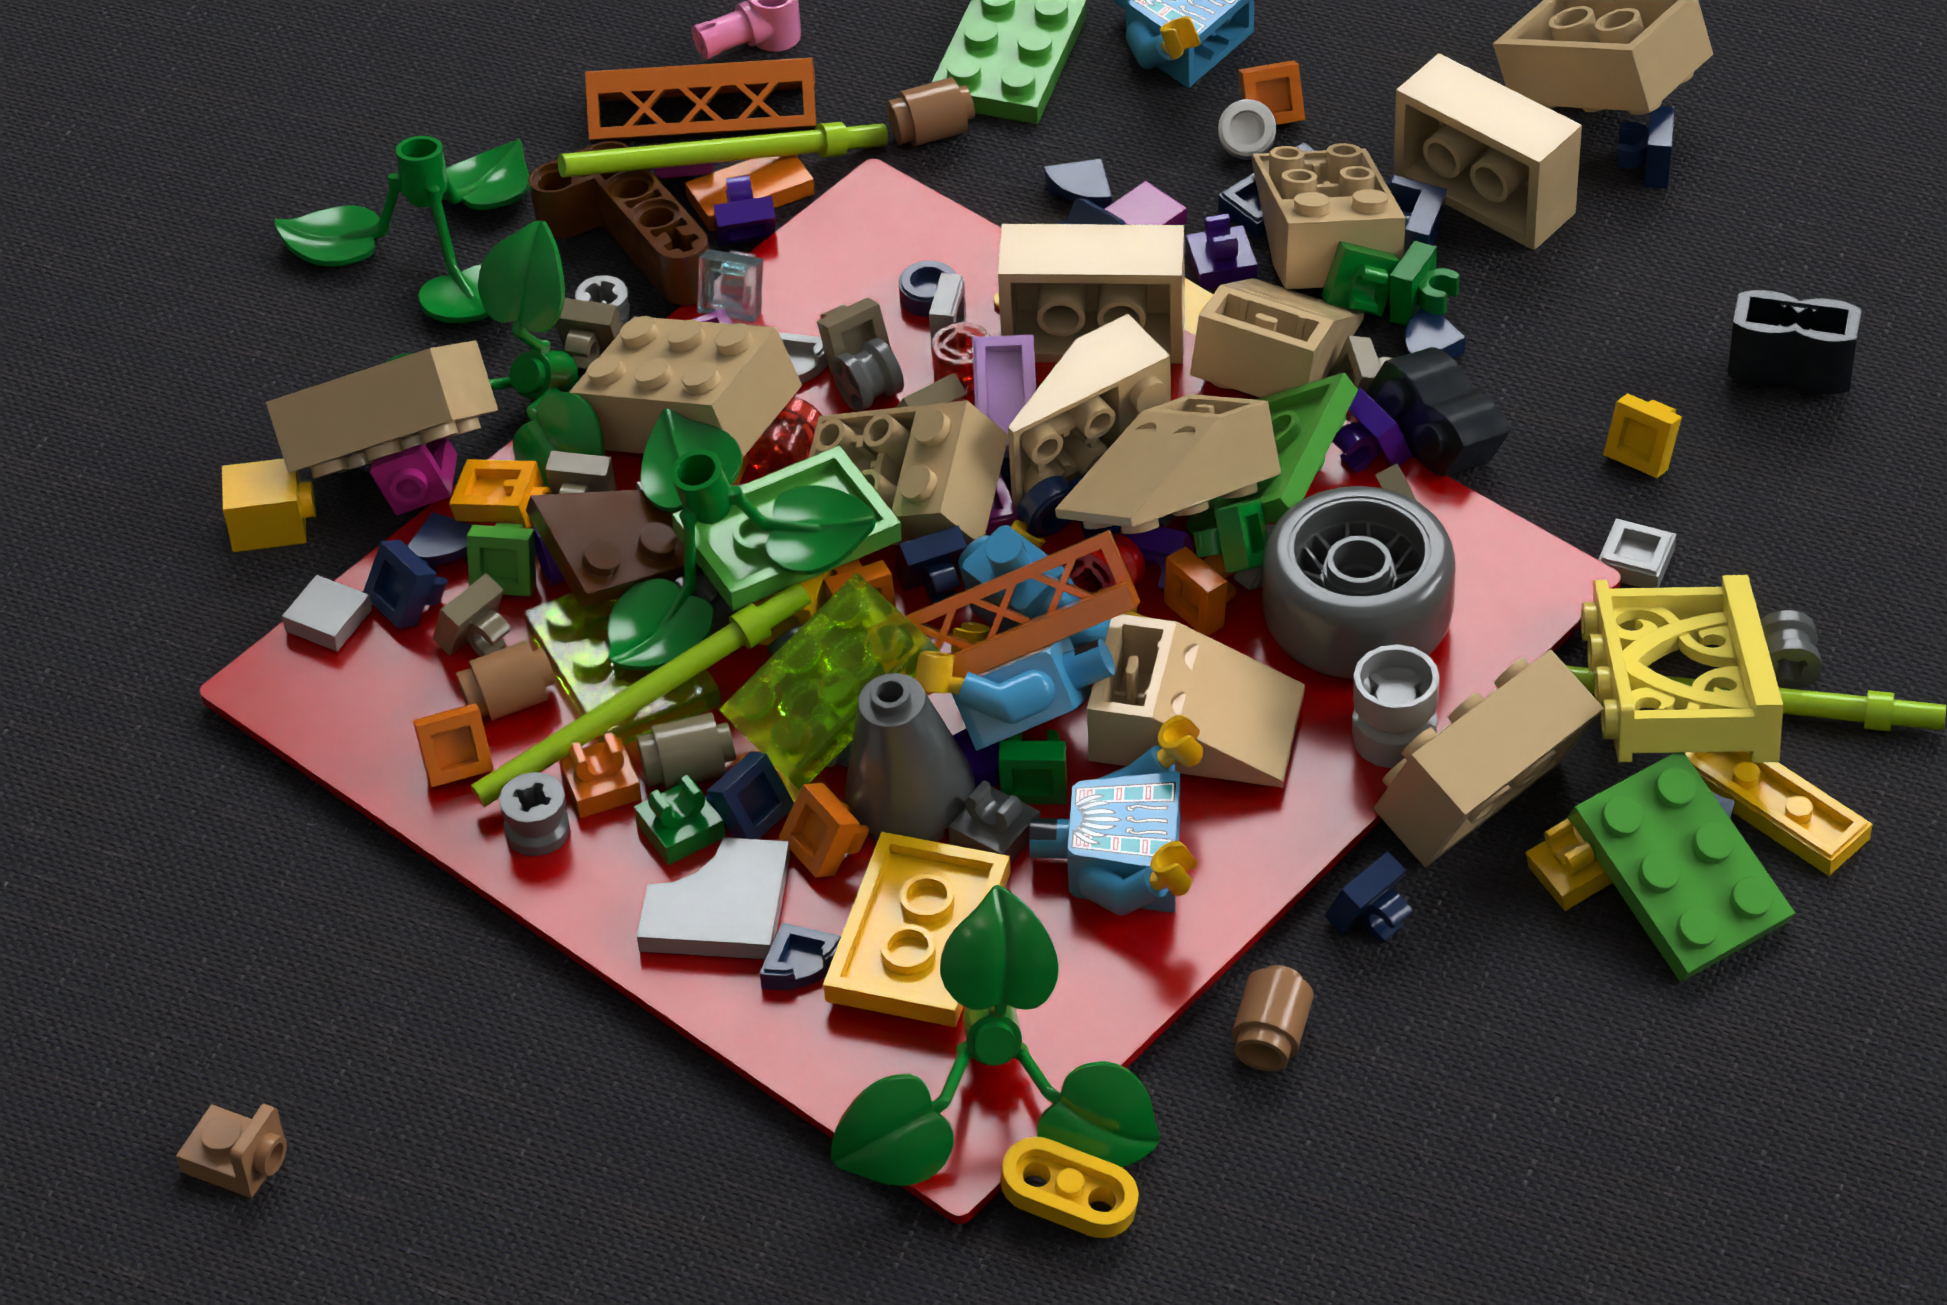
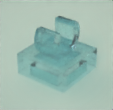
M706 249L699 257L697 312L708 314L723 308L729 318L754 322L761 314L763 258H757L755 254L733 250L728 253Z

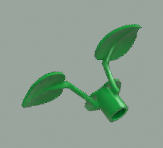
M431 136L410 137L401 141L396 146L398 173L388 175L389 190L380 219L375 212L355 205L327 208L294 219L275 218V228L283 244L297 257L320 266H344L364 260L375 252L374 239L382 238L387 234L397 198L401 191L402 195L408 198V202L416 207L431 206L446 268L449 273L447 276L433 278L421 287L418 296L422 311L435 320L448 323H466L482 320L489 315L485 311L479 296L478 277L481 264L470 267L462 272L458 268L441 200H448L451 204H458L462 201L467 207L475 210L495 209L520 200L529 189V173L524 159L522 142L518 138L515 141L446 168L441 141Z
M534 221L500 241L490 250L481 264L478 289L487 314L497 322H513L512 331L514 336L532 348L531 351L523 352L515 359L511 365L508 377L489 379L492 390L515 388L521 396L528 399H537L527 407L526 413L531 421L517 430L513 438L512 447L515 461L537 462L545 487H549L545 468L551 451L605 456L603 433L596 412L585 398L575 393H569L578 380V369L574 359L564 351L550 350V342L548 340H539L527 331L541 333L551 330L560 318L565 300L564 274L556 241L545 221ZM404 353V354H401V355H397V356H394V357H392L391 359L387 360L386 362H389V361H392V360H395V359H398V358H401V357H404V356H407V355H410V354H413V353Z
M664 408L646 444L641 466V484L645 496L653 506L665 512L681 511L679 517L683 524L684 583L679 589L672 581L652 579L635 584L625 591L613 607L609 618L608 658L610 662L617 667L625 669L656 670L710 636L715 620L714 609L707 600L691 596L697 585L695 524L698 521L703 524L717 523L728 515L732 505H736L758 528L771 532L766 542V550L769 558L776 566L792 574L812 575L827 571L840 564L873 531L877 521L874 512L863 501L846 492L826 486L806 485L795 487L779 495L773 506L774 519L768 518L761 514L747 500L740 486H731L737 479L743 464L742 452L737 441L726 431L716 426L691 420L671 409Z
M995 885L981 903L953 930L941 953L940 975L944 987L954 1000L966 1007L963 1013L966 1041L958 1044L956 1047L957 1057L941 1094L932 1101L930 1091L925 1082L912 1074H895L872 1083L853 1100L841 1117L832 1139L831 1160L838 1168L887 1185L907 1186L917 1184L938 1173L946 1164L954 1145L952 1126L940 1113L950 1106L967 1064L972 1058L990 1066L1005 1064L1013 1058L1021 1063L1043 1097L1053 1103L1041 1114L1037 1121V1137L1053 1140L1123 1168L1137 1162L1157 1147L1160 1135L1155 1123L1150 1096L1139 1078L1127 1068L1107 1061L1083 1064L1066 1076L1061 1092H1059L1050 1084L1030 1055L1028 1046L1022 1042L1016 1008L1023 1010L1034 1009L1048 1000L1058 980V957L1047 930L1036 914L1012 892L1003 886Z

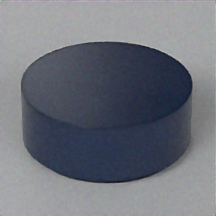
M921 261L910 265L901 273L898 281L901 305L914 315L929 317L941 273L956 274V272L947 264L938 261Z
M1051 476L1038 482L1024 495L1017 509L1019 521L1024 522L1027 530L1035 537H1048L1058 533L1072 520L1057 518L1055 508L1074 487L1063 476Z

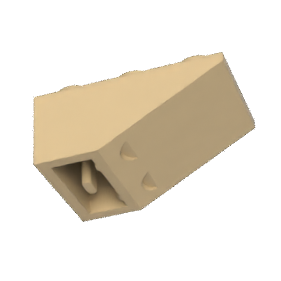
M1346 143L1333 144L1327 150L1303 151L1297 147L1280 146L1271 149L1270 153L1252 154V165L1272 263L1285 289L1323 288L1339 241L1393 253L1399 260L1403 258L1406 217L1366 148L1361 149L1356 145Z
M1255 278L1222 284L1199 314L1190 375L1210 381L1219 388L1235 389L1260 398L1324 379L1334 366L1348 335L1353 336L1362 323L1364 313L1327 304L1322 299L1285 289Z
M1129 314L1077 338L1008 426L1011 496L1016 512L1024 495L1034 485L1048 477L1063 476L1075 487L1141 411L1171 401L1170 355Z
M1190 394L1141 411L1055 508L1056 517L1083 521L1084 528L1100 529L1116 525L1121 526V531L1124 534H1136L1159 527L1158 518L1171 513L1174 516H1187L1209 509L1208 500L1219 496L1222 498H1238L1257 492L1258 482L1281 474L1268 401Z
M968 400L823 415L818 418L808 458L840 445L901 522L902 540L892 545L899 546L901 543L959 525L968 546L976 538L984 536L986 533L1006 450L1008 434Z
M1124 614L1111 619L1105 644L1114 661L1115 675L1093 684L1087 706L1089 761L1128 766L1153 746L1161 747L1158 742V733L1165 721L1176 715H1185L1200 729L1199 736L1195 740L1203 747V756L1201 761L1193 767H1183L1176 762L1174 764V772L1283 788L1305 692V684L1177 621Z

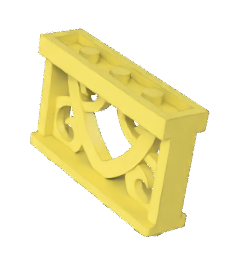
M1722 575L1721 587L1609 589L1607 580H1594L1593 602H1582L1581 633L1583 641H1588L1589 673H1594L1595 699L1604 707L1601 712L1603 739L1614 740L1618 762H1632L1633 753L1750 751L1752 763L1779 762L1783 702L1748 575ZM1708 645H1718L1719 647H1706V646H1708ZM1680 649L1690 659L1718 668L1700 675L1691 687L1662 676L1649 669L1648 666L1661 657ZM1719 688H1727L1730 690H1721ZM1642 708H1653V709H1656V710H1639V709H1642Z

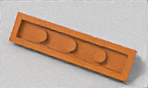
M812 57L585 72L590 142L815 128L817 125L814 90L815 72ZM803 89L804 115L779 116L764 101L776 90ZM762 91L758 96L753 93ZM743 93L752 101L738 119L723 120L707 105L717 94ZM696 95H704V97L700 100ZM686 96L696 105L680 123H665L651 110L652 106L663 97ZM639 99H647V100L645 101V103H643V102L640 101ZM630 100L639 108L624 126L601 127L599 101ZM758 107L769 116L750 118ZM701 111L712 119V121L693 122ZM645 114L656 123L636 125Z
M1107 530L875 628L869 633L887 674H905L915 679L916 668L903 672L889 639L912 628L937 639L932 651L941 652L944 642L961 648L949 654L955 656L952 676L965 678L968 672L978 675L1137 608L1140 599L1110 530ZM1099 549H1102L1116 584L1094 593L1067 583L1076 559ZM1067 563L1060 580L1044 574L1046 571ZM1030 578L1056 588L1047 613L1035 618L1008 608L1016 585ZM1006 589L1000 605L984 599ZM1063 592L1080 598L1057 608ZM968 604H974L996 613L988 637L975 643L948 633L957 609ZM947 614L941 630L925 624L930 620ZM1004 617L1021 623L998 633ZM925 691L927 695L933 694L932 692Z

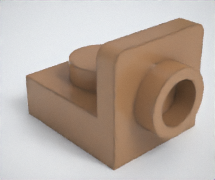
M211 1104L176 1155L180 1172L252 1198L265 1178L274 1175L279 1170L286 1155L287 1141L283 1134L278 1110L275 1107L262 1104L251 1119Z

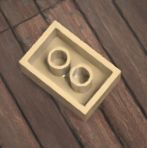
M1543 0L1493 43L1507 88L1549 109L1574 107L1582 108L1585 112H1597L1604 109L1624 110L1632 115L1647 114L1659 108L1663 99L1680 84L1691 79L1694 71L1713 55L1698 0Z
M1438 53L1396 89L1393 175L1447 189L1445 205L1535 250L1576 213L1582 125Z
M1002 224L998 265L1001 336L1034 335L1035 362H1059L1077 338L1129 314L1170 355V363L1183 364L1185 330L1184 225Z
M634 316L623 325L618 336L599 358L588 366L586 373L569 393H575L585 398L596 412L603 433L604 450L644 454L647 441L663 409L668 408L691 420L716 426L726 431L737 441L743 458L800 389L802 384L776 327Z
M477 340L429 348L266 402L288 473L310 468L314 479L337 472L342 473L371 464L373 460L404 451L419 444L427 446V443L445 437L447 439L480 429L481 425L478 417L498 411Z
M1551 649L1532 664H1529L1524 657L1514 662L1495 680L1494 685L1497 689L1491 692L1485 699L1478 692L1469 696L1448 716L1451 723L1440 733L1437 734L1430 727L1419 734L1401 752L1404 759L1394 766L1382 779L1388 788L1373 809L1425 868L1558 766L1604 709Z

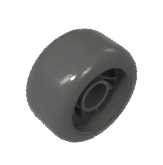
M1350 486L1330 489L1309 496L1292 506L1281 516L1271 530L1265 544L1262 559V607L1267 627L1281 649L1296 662L1315 672L1341 679L1353 680L1357 662L1367 652L1380 646L1399 644L1414 647L1429 656L1445 637L1453 616L1456 559L1452 541L1442 523L1431 511L1419 502L1394 491L1376 487Z

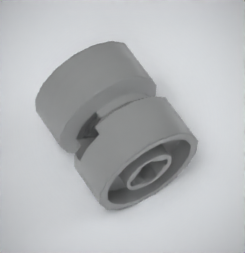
M1399 644L1387 645L1367 652L1357 662L1353 674V702L1355 709L1352 715V738L1354 748L1365 760L1376 766L1392 769L1404 759L1401 752L1419 734L1430 727L1437 733L1438 719L1436 708L1439 701L1440 677L1437 665L1427 654L1414 647Z

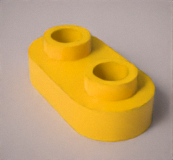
M1029 1137L1016 1142L1008 1149L1002 1163L1000 1178L1002 1191L1005 1197L1021 1210L1096 1238H1109L1119 1235L1134 1220L1138 1203V1188L1133 1177L1118 1165L1043 1137ZM1030 1176H1038L1044 1179L1047 1184L1041 1187H1034L1027 1184L1024 1179ZM1095 1201H1102L1109 1204L1112 1210L1108 1212L1096 1211L1089 1204Z

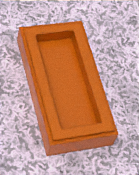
M797 155L749 159L685 182L686 197L710 232L715 230L714 205L728 203L726 196L727 178L749 175L753 199L772 196L774 209L815 194L814 179Z

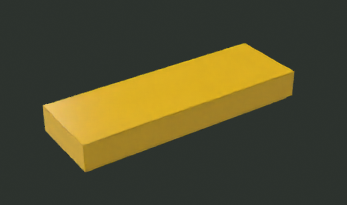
M1750 751L1684 752L1712 792L1734 800L1732 810L1734 814L1828 876L1871 838L1872 823L1778 762L1752 763Z

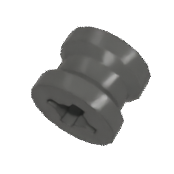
M878 337L865 342L862 350L854 355L845 352L832 358L831 370L835 384L844 401L856 412L871 407L874 398L880 395L892 397L903 391L904 378L897 358L884 340Z
M1781 610L1761 618L1760 621L1778 687L1802 689L1815 682L1821 674L1822 660L1817 647H1815L1818 635L1813 619L1805 613L1794 610Z
M531 772L521 774L509 780L502 788L499 796L502 817L505 819L503 825L507 843L514 851L528 856L546 855L559 849L566 842L570 833L568 814L565 810L566 800L563 786L556 778L546 773Z

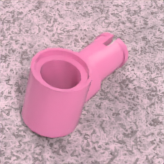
M747 0L736 4L735 11L711 21L692 26L694 44L705 60L745 43L749 46H757L760 49L772 52L790 49L801 38L798 0Z

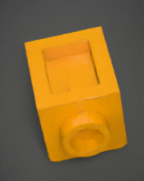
M467 459L449 505L455 521L523 524V528L531 529L534 524L526 512L530 496L550 495L553 493L549 487H545L536 461Z

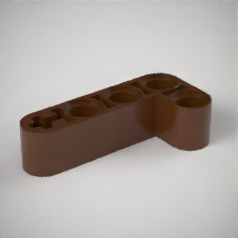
M606 141L576 152L628 148V146L616 141ZM555 159L535 168L530 173L528 184L536 221H545L554 239L573 237L603 225L669 302L677 305H694L705 301L714 293L716 284L706 233L649 169L561 177L558 170V159Z

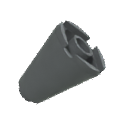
M890 673L881 675L867 683L859 695L845 784L846 804L851 808L850 813L860 823L859 825L868 826L871 839L876 842L881 832L937 842L945 837L944 830L948 828L952 821L966 807V799L976 789L972 766L920 683L905 674Z

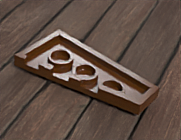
M732 484L731 486H742L744 484ZM643 489L530 496L526 512L581 609L620 598L632 586L647 580L666 579L674 582L681 576L684 578V545L673 532L672 514L676 512H665L653 506L645 496ZM696 563V575L702 574V569Z

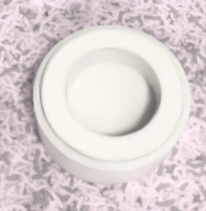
M1243 99L1232 103L1224 110L1219 120L1218 135L1220 143L1230 155L1238 159L1251 160L1252 154L1266 153L1271 148L1276 135V122L1272 112L1267 106L1256 100Z

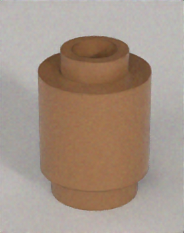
M952 77L899 91L898 98L886 102L890 128L899 145L911 142L916 147L966 133L968 131V120L975 118L974 104L967 86L958 87Z
M526 640L468 661L470 668L456 673L466 705L476 703L480 710L481 718L489 716L490 721L549 700L546 687L556 684L544 649L540 648L532 651Z
M1273 965L1252 972L1247 979L1233 1026L1232 1039L1235 1042V1055L1249 1067L1263 1071L1281 1070L1286 1067L1288 1060L1293 1058L1299 1050L1314 993L1310 985L1294 969Z

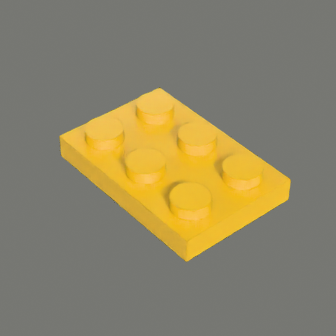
M881 832L823 983L825 1002L956 1027L963 1006L954 1000L944 987L940 975L941 953L953 930L981 903L990 889L995 885L1006 887L1011 873L1010 856Z

